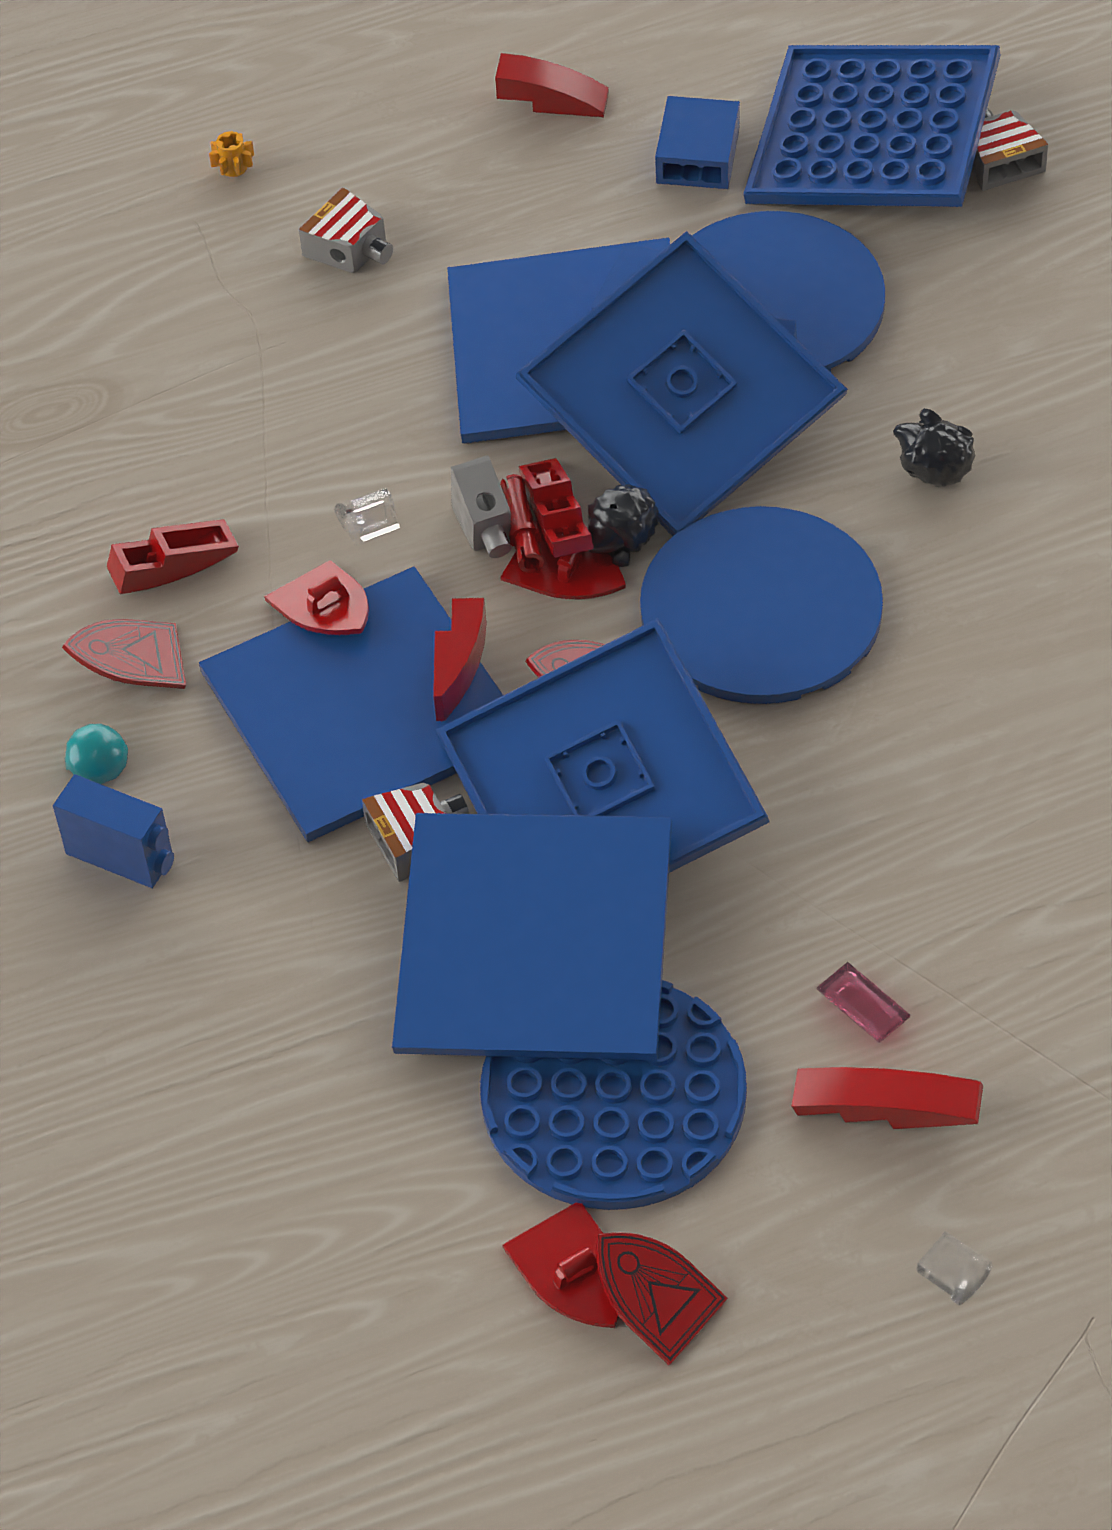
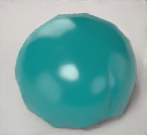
M87 724L77 729L66 743L65 767L67 771L70 770L73 774L99 784H104L116 779L126 767L128 760L126 742L116 730L107 725Z

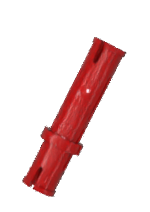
M511 474L506 476L509 488H507L504 479L500 482L511 512L509 540L512 547L514 546L516 549L519 568L526 573H533L538 571L535 558L538 567L542 568L544 565V558L539 546L541 534L538 526L535 527L526 494L525 481L522 476Z

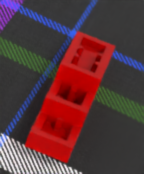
M557 458L519 466L520 475L525 481L528 499L554 558L592 550L591 533L583 522L581 507L573 496L571 480Z
M856 1067L798 1068L791 1107L797 1116L839 1113L845 1123L887 1120L893 1129L978 1124L983 1084L978 1080L897 1069Z

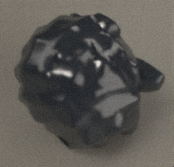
M925 408L919 414L921 419L919 423H903L895 426L893 434L900 442L902 450L900 456L901 464L911 477L919 478L924 483L939 487L961 482L964 475L972 470V463L975 458V451L973 449L974 438L972 437L973 433L968 428L942 420L933 410Z
M630 484L625 486L617 485L614 489L605 490L601 496L595 498L594 503L588 505V530L591 533L593 549L589 550V552L598 554L615 552L612 557V564L619 567L630 565V552L641 551V547L646 545L650 537L655 534V527L658 525L657 516L659 510L647 489Z

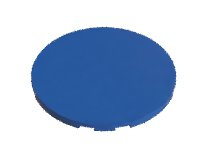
M760 211L725 218L702 228L692 235L775 318L796 320L797 340L830 372L831 368L845 361L850 362L855 359L871 343L878 332L885 310V283L881 269L865 245L841 227L826 220L801 213Z
M766 506L742 507L715 513L688 525L676 533L662 546L651 561L643 579L640 597L642 626L659 618L692 680L698 686L699 691L717 698L749 704L794 701L801 699L803 694L820 688L826 690L851 674V669L863 657L869 654L880 630L883 609V594L878 573L869 556L853 538L835 525L811 514L787 508Z
M662 980L657 1060L486 1056L480 1080L483 1119L488 1135L503 1161L515 1174L538 1191L569 1204H574L575 1202L582 1203L584 1207L591 1209L620 1210L644 1207L677 1196L693 1187L716 1168L726 1156L736 1140L745 1114L747 1098L746 1070L738 1043L723 1025L722 1018L697 996L693 998L673 988L672 983Z

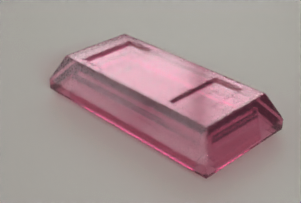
M849 962L845 963L817 987L821 994L878 1043L883 1041L910 1018V1014Z

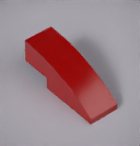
M500 54L495 76L497 99L532 102L533 112L604 118L609 87L580 72L546 60L523 55Z
M225 519L151 528L149 540L112 544L107 569L121 595L151 589L193 575L236 553L239 546Z
M452 598L451 630L435 631L434 705L436 721H445L457 707L470 687L479 667L485 645L487 626L484 598Z

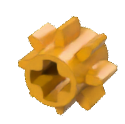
M224 132L217 137L216 141L210 142L212 150L209 153L211 167L220 166L221 175L237 177L242 175L247 170V167H253V142H244L242 133Z

